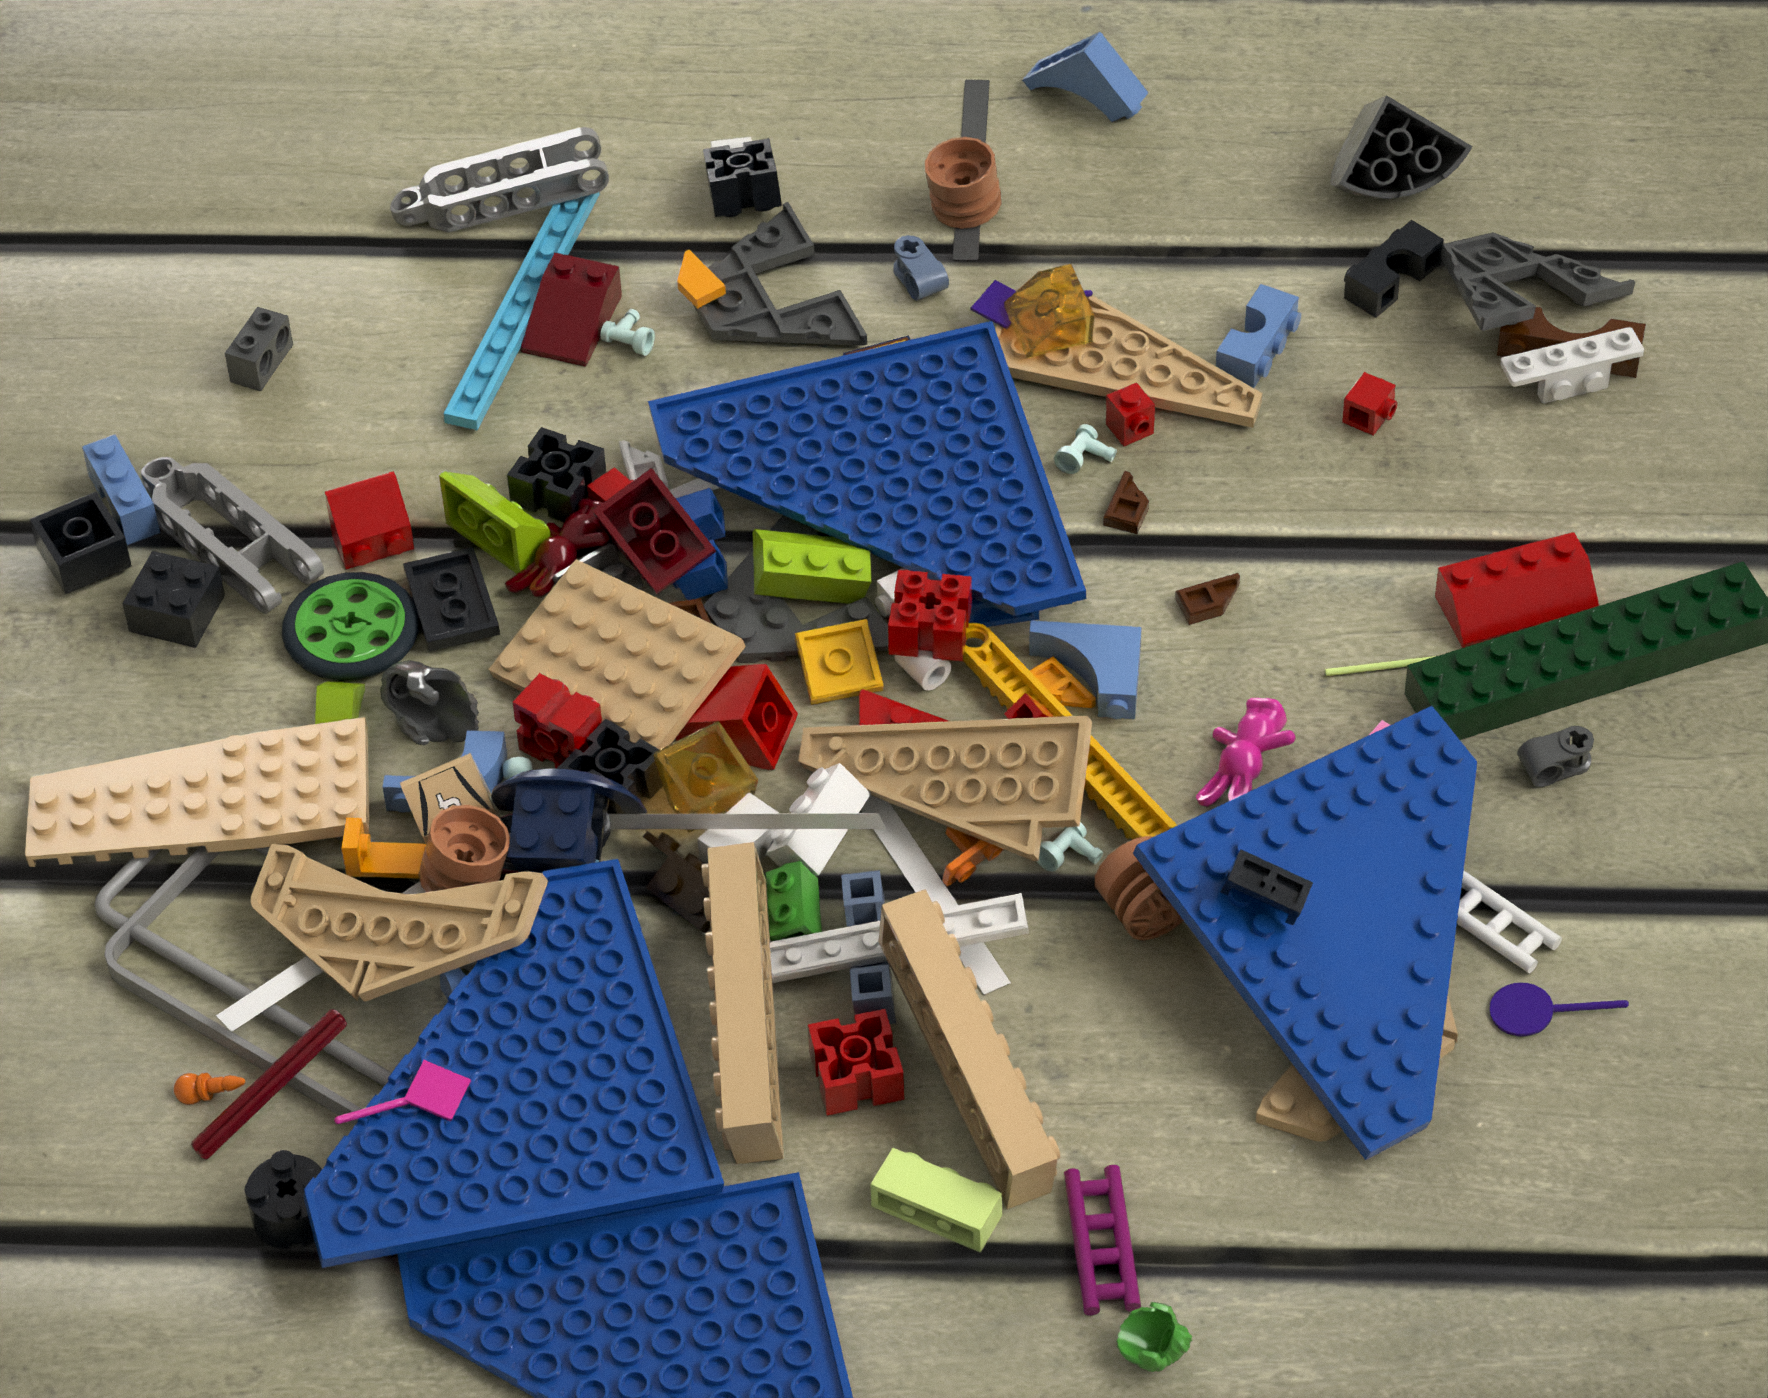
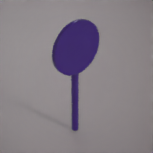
M1520 982L1506 985L1494 994L1490 1002V1016L1493 1023L1503 1032L1514 1036H1530L1541 1032L1549 1025L1553 1012L1627 1008L1629 1002L1627 1000L1553 1005L1550 996L1542 988L1534 984Z

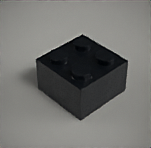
M97 492L88 494L30 519L36 547L65 594L132 566L125 536Z
M152 551L122 603L129 632L196 648L225 596L219 566Z

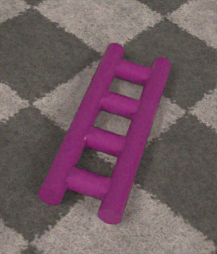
M1118 1165L1106 1166L1104 1168L1105 1179L1081 1181L1080 1171L1075 1168L1064 1172L1084 1314L1089 1316L1100 1312L1099 1301L1124 1299L1125 1310L1129 1312L1141 1308L1122 1178ZM1108 1195L1110 1213L1086 1215L1084 1197ZM1113 1229L1116 1247L1091 1250L1089 1231ZM1118 1264L1121 1282L1096 1285L1094 1266Z

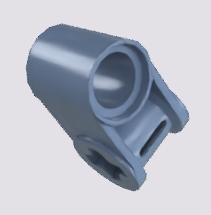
M907 235L897 239L894 246L897 260L894 263L893 272L914 300L918 301L949 287V278L944 266L933 256L920 238Z

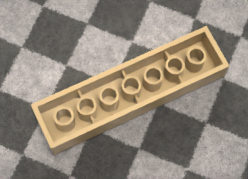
M754 842L707 848L708 863L702 864V877L704 886L708 887L709 897L704 898V912L706 921H710L711 932H706L705 937L707 952L709 956L712 955L713 966L707 968L710 990H714L715 1001L709 1003L712 1025H716L717 1036L711 1038L714 1061H718L719 1072L713 1073L715 1094L720 1096L721 1108L715 1109L717 1130L719 1133L722 1132L725 1151H732L736 1165L784 1159L766 879Z
M926 889L882 905L878 942L996 1188L1002 1193V1200L1006 1208L1010 1209L1052 1192L1054 1176H1057L1056 1166L1057 1160L1060 1159V1151L1054 1137H1047L1042 1127L1043 1116L1038 1104L1035 1101L1030 1102L1024 1091L1027 1089L1022 1071L1019 1067L1013 1068L1008 1058L1010 1050L1002 1033L997 1034L992 1025L993 1014L986 1000L980 1001L975 991L977 989L975 976L969 966L964 968L959 958L961 951L954 934L948 935L943 925L945 919L940 904L937 901L932 902Z

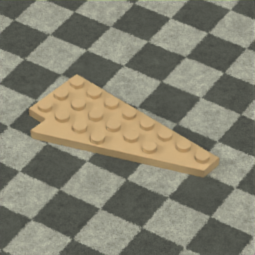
M1053 274L1044 296L1084 290ZM1017 291L1029 298L1041 297L1040 295ZM1093 295L1085 298L1028 305L1008 329L998 324L995 327L1012 378L1103 397L1137 382L1153 401L1156 408L1252 428L1262 404V393Z
M1087 715L803 728L798 762L803 768L812 772L821 767L826 769L840 763L874 797L1032 861H1039L1043 828L1080 826L1092 721Z

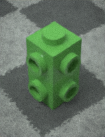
M800 860L794 863H786L777 869L766 872L770 940L777 941L822 932L818 878Z

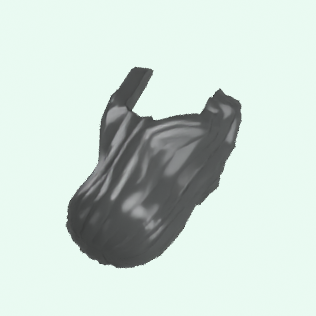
M407 660L393 664L383 673L381 678L382 686L380 688L381 699L384 705L395 714L401 732L411 738L416 744L424 746L429 741L445 742L448 738L453 743L463 742L466 739L467 731H478V702L474 695L467 691L464 682L461 681L460 676L455 672L445 668H432L421 662Z

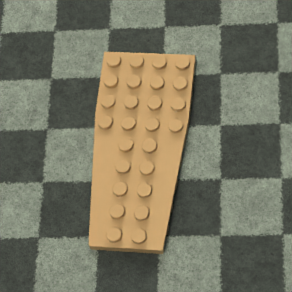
M366 718L345 719L240 736L232 735L225 739L31 777L25 856L29 867H35L36 859L57 858L59 865L73 864L74 856L95 855L96 861L100 862L110 861L111 853L132 852L134 859L149 858V850L169 849L170 855L173 856L188 854V847L205 846L207 853L258 849L270 847L271 844L286 845L343 837L346 818H362L364 833H369L368 726Z

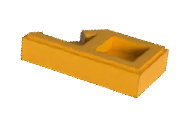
M690 250L685 251L677 280L678 290L697 309L725 295V284Z
M1054 656L1029 670L1063 706L1093 708L1096 706V697Z

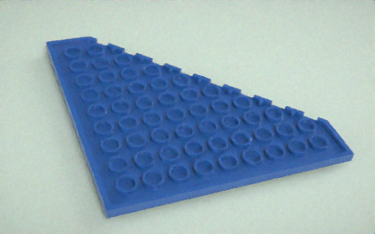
M992 321L648 401L665 464L855 547L870 550L871 554L910 571L928 572V578L931 580L941 581L942 574L972 576V598L1013 616L1087 599L1086 588Z
M1433 706L1139 843L1133 852V855L1365 1160L1426 1129L1432 1120L1477 770L1476 759ZM1240 849L1313 882L1301 914L1293 926L1285 923L1289 915L1288 913L1234 888L1231 889L1228 896L1220 893L1226 882L1228 871Z
M618 859L543 871L542 873L548 880L528 938L519 946L477 961L470 973L462 978L450 994L448 1002L438 1015L435 1014L420 1034L418 1042L408 1055L405 1054L390 1074L388 1082L378 1095L375 1094L366 1106L368 1108L405 1097L423 1060H426L471 1079L452 1121L450 1122L410 1104L359 1118L350 1133L342 1138L327 1158L326 1165L317 1177H313L305 1187L304 1202L322 1268L723 1192L724 1181Z
M799 1172L724 1186L723 1192L398 1254L410 1327L534 1398H853Z

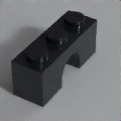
M1409 221L1401 229H1396L1389 239L1379 247H1374L1357 265H1352L1347 270L1344 276V299L1377 318L1398 300L1399 274L1409 275L1420 282L1441 264L1440 254L1444 239L1415 221Z

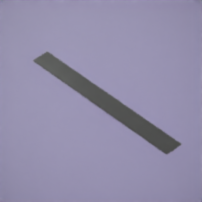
M965 80L961 137L975 138L986 143L990 80ZM980 225L972 228H955L953 260H978Z

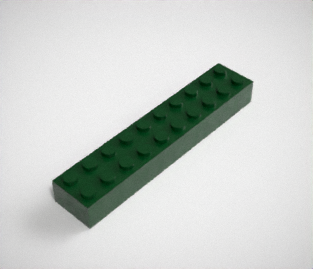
M1744 561L1407 665L1404 694L1415 713L1433 706L1459 740L1767 644L1768 597Z

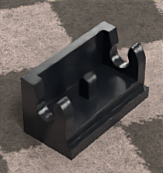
M1240 849L1228 871L1226 882L1220 893L1228 896L1231 889L1234 888L1288 913L1289 915L1285 923L1293 926L1301 914L1313 882Z

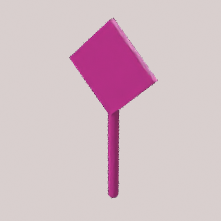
M423 1060L405 1097L337 1116L334 1122L342 1124L407 1104L451 1122L471 1079Z

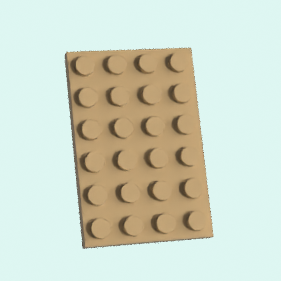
M576 559L488 670L493 678L521 692L539 673L551 679L560 680L568 687L571 695L578 692L581 695H588L595 699L601 707L602 722L607 719L627 730L630 735L629 742L635 744L641 738L665 752L746 645L742 638Z

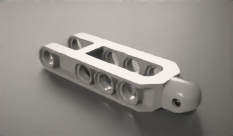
M582 127L434 166L423 176L419 185L401 190L393 198L390 210L394 220L400 225L414 226L429 222L432 228L453 232L598 193L607 186L609 174L604 161L597 159L601 154L599 136L593 129ZM581 141L593 143L592 147L586 151L575 149V146ZM516 158H524L528 161L522 168L516 169L510 166V163ZM483 167L495 169V172L489 177H481L477 174ZM589 170L600 172V175L594 180L582 178L583 174ZM453 175L463 178L455 186L445 183V180ZM529 187L535 190L530 197L521 198L517 196V192L522 188ZM491 196H497L502 199L496 206L490 207L484 204V201ZM403 197H409L411 199L407 203H403L401 201ZM465 205L469 207V210L463 215L451 213L455 206Z
M162 457L147 463L142 468L143 484L152 494V502L154 507H156L155 512L159 527L200 562L219 566L222 580L260 612L267 614L282 603L280 592L276 593L272 585L259 572V568L270 560L275 559L304 584H310L324 573V567L320 558L307 544L208 463H192L182 467L173 458ZM193 500H203L253 542L239 552L232 546L228 548L214 537V533L209 527L207 529L202 527L191 517L190 511L187 509L182 510L181 508Z

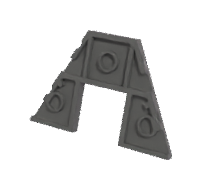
M785 202L783 210L768 223L761 222L754 233L747 234L731 248L732 253L720 263L715 261L708 267L725 284L726 288L725 295L698 309L695 307L713 340L867 345V334L841 290L776 310L759 281L756 273L814 255V244L789 202Z
M1494 232L1444 243L1440 254L1481 331L1505 325H1515L1517 322L1533 319L1536 306L1502 284L1505 282L1519 281L1521 278L1537 275L1548 282L1551 288L1560 290L1572 298L1575 304L1580 306H1591L1594 303L1633 294L1635 286L1634 280L1629 279L1628 281L1618 282L1603 277L1600 273L1601 269L1583 265L1576 260L1558 254L1545 257L1533 253L1534 246L1513 241Z
M784 515L770 529V531L820 536L814 528ZM753 550L728 577V589L715 592L703 605L711 624L742 638L746 647L737 657L738 663H756L760 660L771 662L786 661V656H799L795 642V633L864 619L868 621L875 652L889 651L888 624L867 597L802 625L782 597L755 595Z

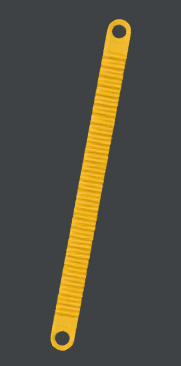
M969 623L968 628H966V640L979 638L984 643L979 647H969L965 644L963 661L980 678L982 686L989 688L992 697H998L1001 706L1005 705L1008 710L1026 693L1044 705L1053 717L1073 716L988 627L980 623ZM1091 735L1084 790L1087 791L1091 801L1093 799L1096 801L1098 809H1104L1107 818L1114 820L1116 828L1118 830L1122 828L1125 837L1133 840L1145 836L1154 837L1178 826Z

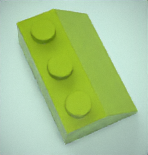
M446 471L439 475L447 525L516 574L534 561L538 546L551 535L548 526L542 520L534 519L518 503L510 502L500 495L491 484H485L473 475Z
M754 529L755 595L846 604L865 597L871 584L870 550L855 547L835 537Z

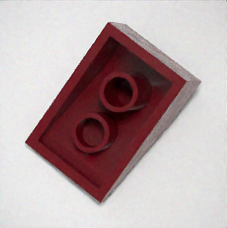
M554 253L542 276L521 345V352L586 367L601 338L600 334L603 324L606 321H610L622 297L619 266Z
M652 468L593 510L601 528L609 535V538L657 595L716 552L712 544Z

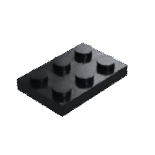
M474 547L403 563L404 574L416 606L429 652L500 635L499 624Z

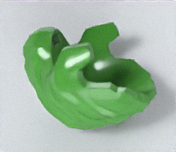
M1151 1302L1150 1307L1153 1308L1141 1307L1129 1314L1128 1318L1120 1326L1116 1342L1117 1348L1126 1360L1149 1372H1160L1178 1361L1184 1353H1187L1192 1342V1335L1185 1326L1178 1323L1171 1306L1164 1303Z

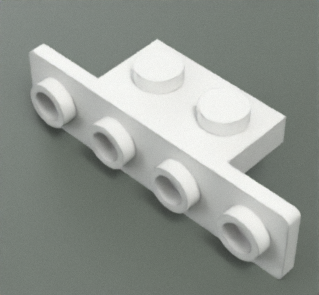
M1628 327L1502 357L1500 365L1513 387L1539 381L1537 395L1542 404L1608 388L1611 364L1643 356L1644 348L1634 330Z

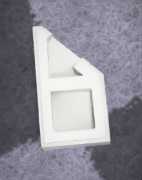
M625 440L619 441L620 451L629 480L637 479L652 468L668 488L667 478L659 455L650 451L644 453L631 447L630 442Z

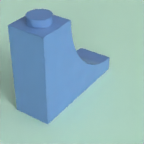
M1101 32L1039 60L1022 80L1030 90L1039 87H1056L1073 92L1094 104L1111 122L1122 117L1129 119L1137 114L1142 108L1140 103L1148 94V91Z
M1030 621V656L1048 659L1054 656L1061 664L1078 673L1087 682L1096 697L1098 717L1135 719L1142 627Z

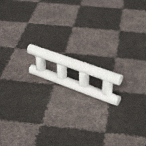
M1463 872L1462 888L1468 891V893L1460 899L1457 924L1527 973H1531L1536 968L1538 961L1530 955L1542 943L1555 950L1560 945L1562 937L1467 872ZM1481 901L1498 912L1486 925L1469 914ZM1511 922L1529 933L1517 946L1499 935Z

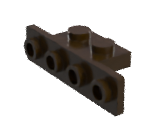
M646 831L643 838L668 856L646 889L697 929L706 933L711 927L710 921H706L704 912V898L709 897L708 887L704 886L702 877V864L706 863L690 852L685 857L677 851L681 844L668 834L662 832L658 837Z

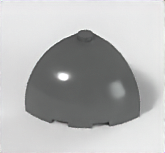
M1386 95L1363 106L1335 161L1330 184L1343 192L1368 199L1383 200L1411 196L1427 190L1447 178L1464 161L1473 146Z

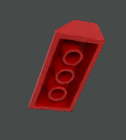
M1575 532L1438 567L1435 598L1462 648L1599 606L1590 560Z

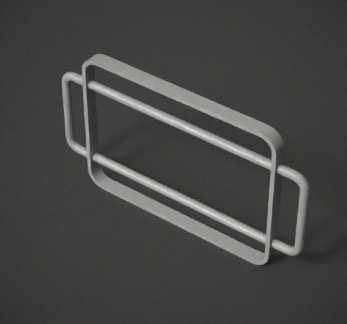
M343 837L335 838L341 842L343 841ZM200 846L130 918H127L112 909L110 902L162 849L149 850V858L134 859L132 857L99 891L95 899L94 907L98 917L118 930L110 938L105 949V959L111 978L123 988L256 1067L266 1071L278 1060L277 1058L117 963L121 953L136 940L238 1001L253 992L146 929L220 852L207 853L206 847ZM270 847L254 850L267 856ZM406 878L415 884L420 882L418 878ZM477 961L464 965L461 968L470 972ZM276 1004L260 1013L299 1037H302L312 1027V1025ZM333 1039L322 1049L383 1086L386 1085L388 1077L392 1073L336 1039ZM298 1072L287 1083L288 1086L339 1116L362 1109L301 1072ZM358 1119L349 1122L356 1125Z

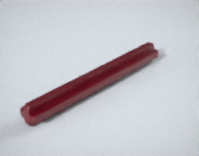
M335 1009L329 1010L191 1142L194 1151L201 1158L209 1159L347 1026L345 1018Z

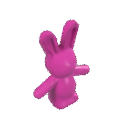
M1272 698L1248 699L1246 702V714L1239 721L1237 734L1223 727L1214 729L1213 738L1227 747L1221 753L1219 770L1196 795L1199 805L1209 807L1214 804L1230 784L1232 785L1228 793L1229 801L1252 791V781L1259 776L1263 766L1261 753L1294 743L1296 737L1293 731H1281L1286 725L1287 719L1284 708L1278 700Z

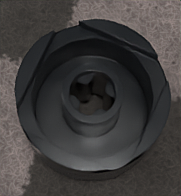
M280 1150L275 1152L270 1159L261 1163L248 1178L244 1191L251 1221L257 1236L266 1244L279 1249H290L289 1245L302 1243L303 1246L315 1242L304 1202L305 1187L322 1170L315 1161L305 1156L292 1154L287 1150Z

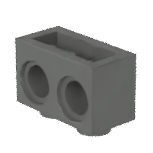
M260 307L255 309L225 352L231 383L262 391L293 346L288 315Z

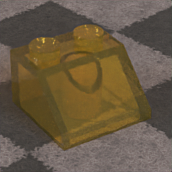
M1072 264L1037 272L1004 302V308L1026 358L1093 342L1094 313Z
M719 721L654 752L653 757L669 805L676 814H726L748 793L755 795L758 778ZM686 829V830L688 831V833H690V832H692V831H694V830H696V829Z

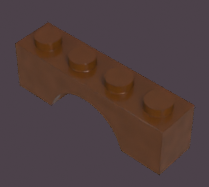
M1536 307L1533 319L1517 322L1515 325L1501 326L1497 356L1506 357L1628 327L1634 330L1643 346L1646 324L1610 319L1603 327L1595 331L1572 333L1552 325L1544 316L1542 308ZM1640 357L1612 363L1610 374L1636 378Z

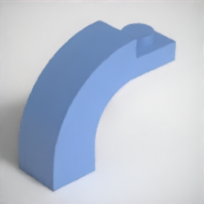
M467 731L462 756L471 753L492 793L494 787L500 784L503 779L502 765L507 760L505 734L500 731ZM384 775L383 793L387 811H411L400 782L415 776Z

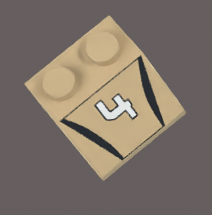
M471 753L400 782L402 791L425 843H427L432 820L440 811L452 806L471 805L483 808L498 816L501 820L499 811L491 799V792Z

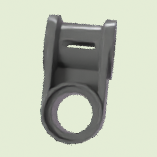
M1570 726L1555 733L1527 740L1520 746L1517 754L1532 783L1536 787H1545L1556 781L1587 772L1591 766L1592 758L1590 751L1593 748L1594 738L1588 729L1582 726Z

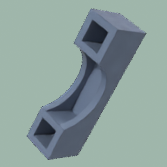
M880 870L841 875L847 927L880 921L881 908L885 904ZM888 961L864 966H852L850 969V981L855 1015L886 1009L889 1023L896 1024L892 973Z

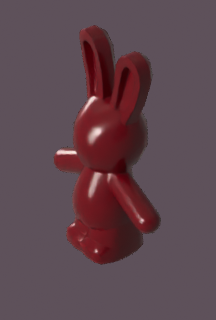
M590 499L580 500L578 510L564 521L562 528H559L555 523H547L546 525L551 532L550 537L546 538L538 546L534 561L505 582L507 590L512 593H518L530 586V591L534 597H544L554 585L553 576L572 565L577 559L579 551L607 545L610 539L609 535L601 528L593 512L602 502Z

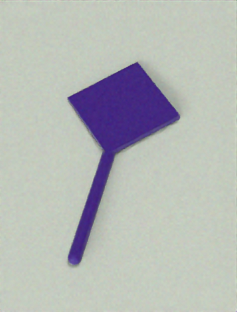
M994 280L970 307V310L1008 329L1028 305L1091 297L1093 292L1091 290L1029 298Z

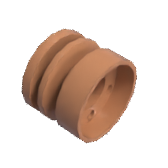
M952 138L939 143L929 152L925 160V173L930 190L932 211L938 221L949 227L960 229L972 228L988 222L997 214L1002 204L1001 190L997 177L995 154L988 144L975 138Z
M471 805L452 806L440 811L432 820L418 874L422 888L426 892L499 881L510 844V836L505 824L498 816L486 809Z
M1152 836L1135 838L1118 847L1102 862L1095 875L1096 889L1106 903L1115 910L1116 917L1123 924L1126 931L1133 939L1143 941L1164 935L1184 921L1133 855L1136 845L1152 838Z

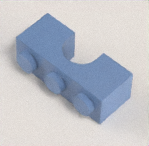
M1260 284L1246 305L1245 331L1251 333H1244L1231 328L1217 350L1216 367L1254 388L1261 377L1265 378L1268 375L1272 366V359L1276 354L1280 355L1283 352L1287 336L1290 332H1295L1300 324L1301 313L1298 312L1299 297Z
M114 434L82 446L88 475L101 499L107 498L113 519L125 536L127 545L160 533L154 503L116 435Z

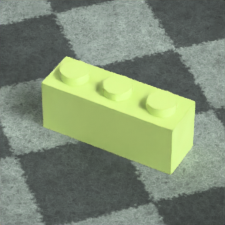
M892 1148L870 1184L871 1207L980 1253L1002 1217L1001 1192L987 1183H977L960 1176L959 1173L951 1168H941L924 1161L919 1155L912 1152L905 1153Z

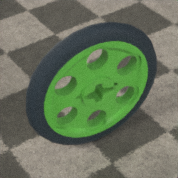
M345 572L328 576L312 583L297 595L289 605L283 619L282 639L289 655L306 671L332 680H359L380 674L393 664L401 661L415 643L420 629V621L413 598L395 581L378 574ZM354 594H364L367 596L364 601L359 603H353L348 600ZM322 605L333 608L324 615L314 613V610ZM385 609L395 612L393 616L386 619L376 616L379 611ZM314 633L326 635L320 642H310L307 640ZM377 637L388 639V642L383 646H372L369 644L371 640ZM342 649L354 651L348 658H338L335 656Z

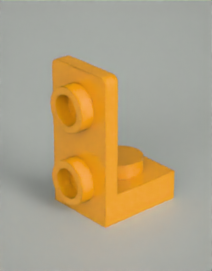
M346 818L341 847L346 875L350 877L419 879L418 874L426 844L371 842L370 834L364 833L362 818Z

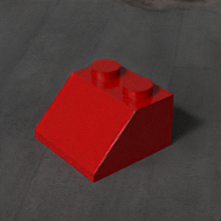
M394 471L325 491L333 541L346 570L414 549L411 524Z

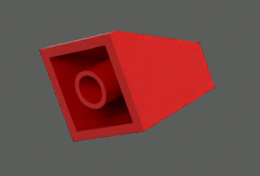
M767 664L730 666L675 739L683 750L765 770H774L798 713Z

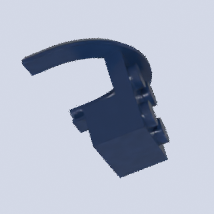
M536 769L521 772L495 786L491 793V799L499 811H513L508 858L518 872L542 873L547 870L595 863L598 837L591 829L595 792L614 800L624 813L647 814V809L639 798L621 784L600 775L568 769Z

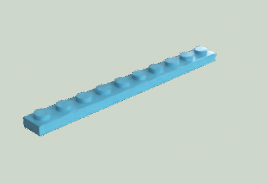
M599 192L552 206L443 413L445 423L474 430L479 429L522 345L540 282L554 253L569 255L600 195Z

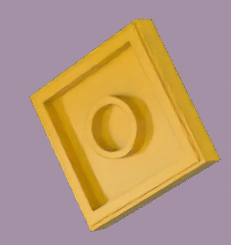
M867 619L795 633V642L811 705L859 696L861 689L872 693L883 691L884 685Z

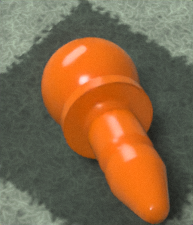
M186 1073L176 1080L174 1094L181 1103L190 1105L200 1100H211L214 1093H222L225 1090L227 1092L233 1091L243 1086L246 1081L242 1077L232 1075L212 1078L208 1073H201L200 1075Z

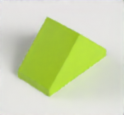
M328 681L318 685L316 691L315 724L358 718L365 692V684Z

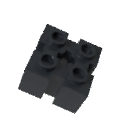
M769 138L743 142V147L730 149V145L703 149L715 217H735L742 213L743 208L754 207L755 211L766 212L775 207L782 206L777 169Z
M541 427L527 446L529 458L520 456L507 474L510 502L514 501L522 508L535 513L538 509L545 508L548 511L549 518L564 522L572 513L578 510L580 500L586 499V496H588L587 485L606 473L604 448L578 440L575 446L568 444L566 435Z
M607 719L586 738L589 748L585 752L576 748L557 768L583 771L606 777L621 784L639 799L641 797L651 799L669 781L664 752L641 738L635 744L629 742V732ZM609 798L608 814H630L624 813L621 807Z

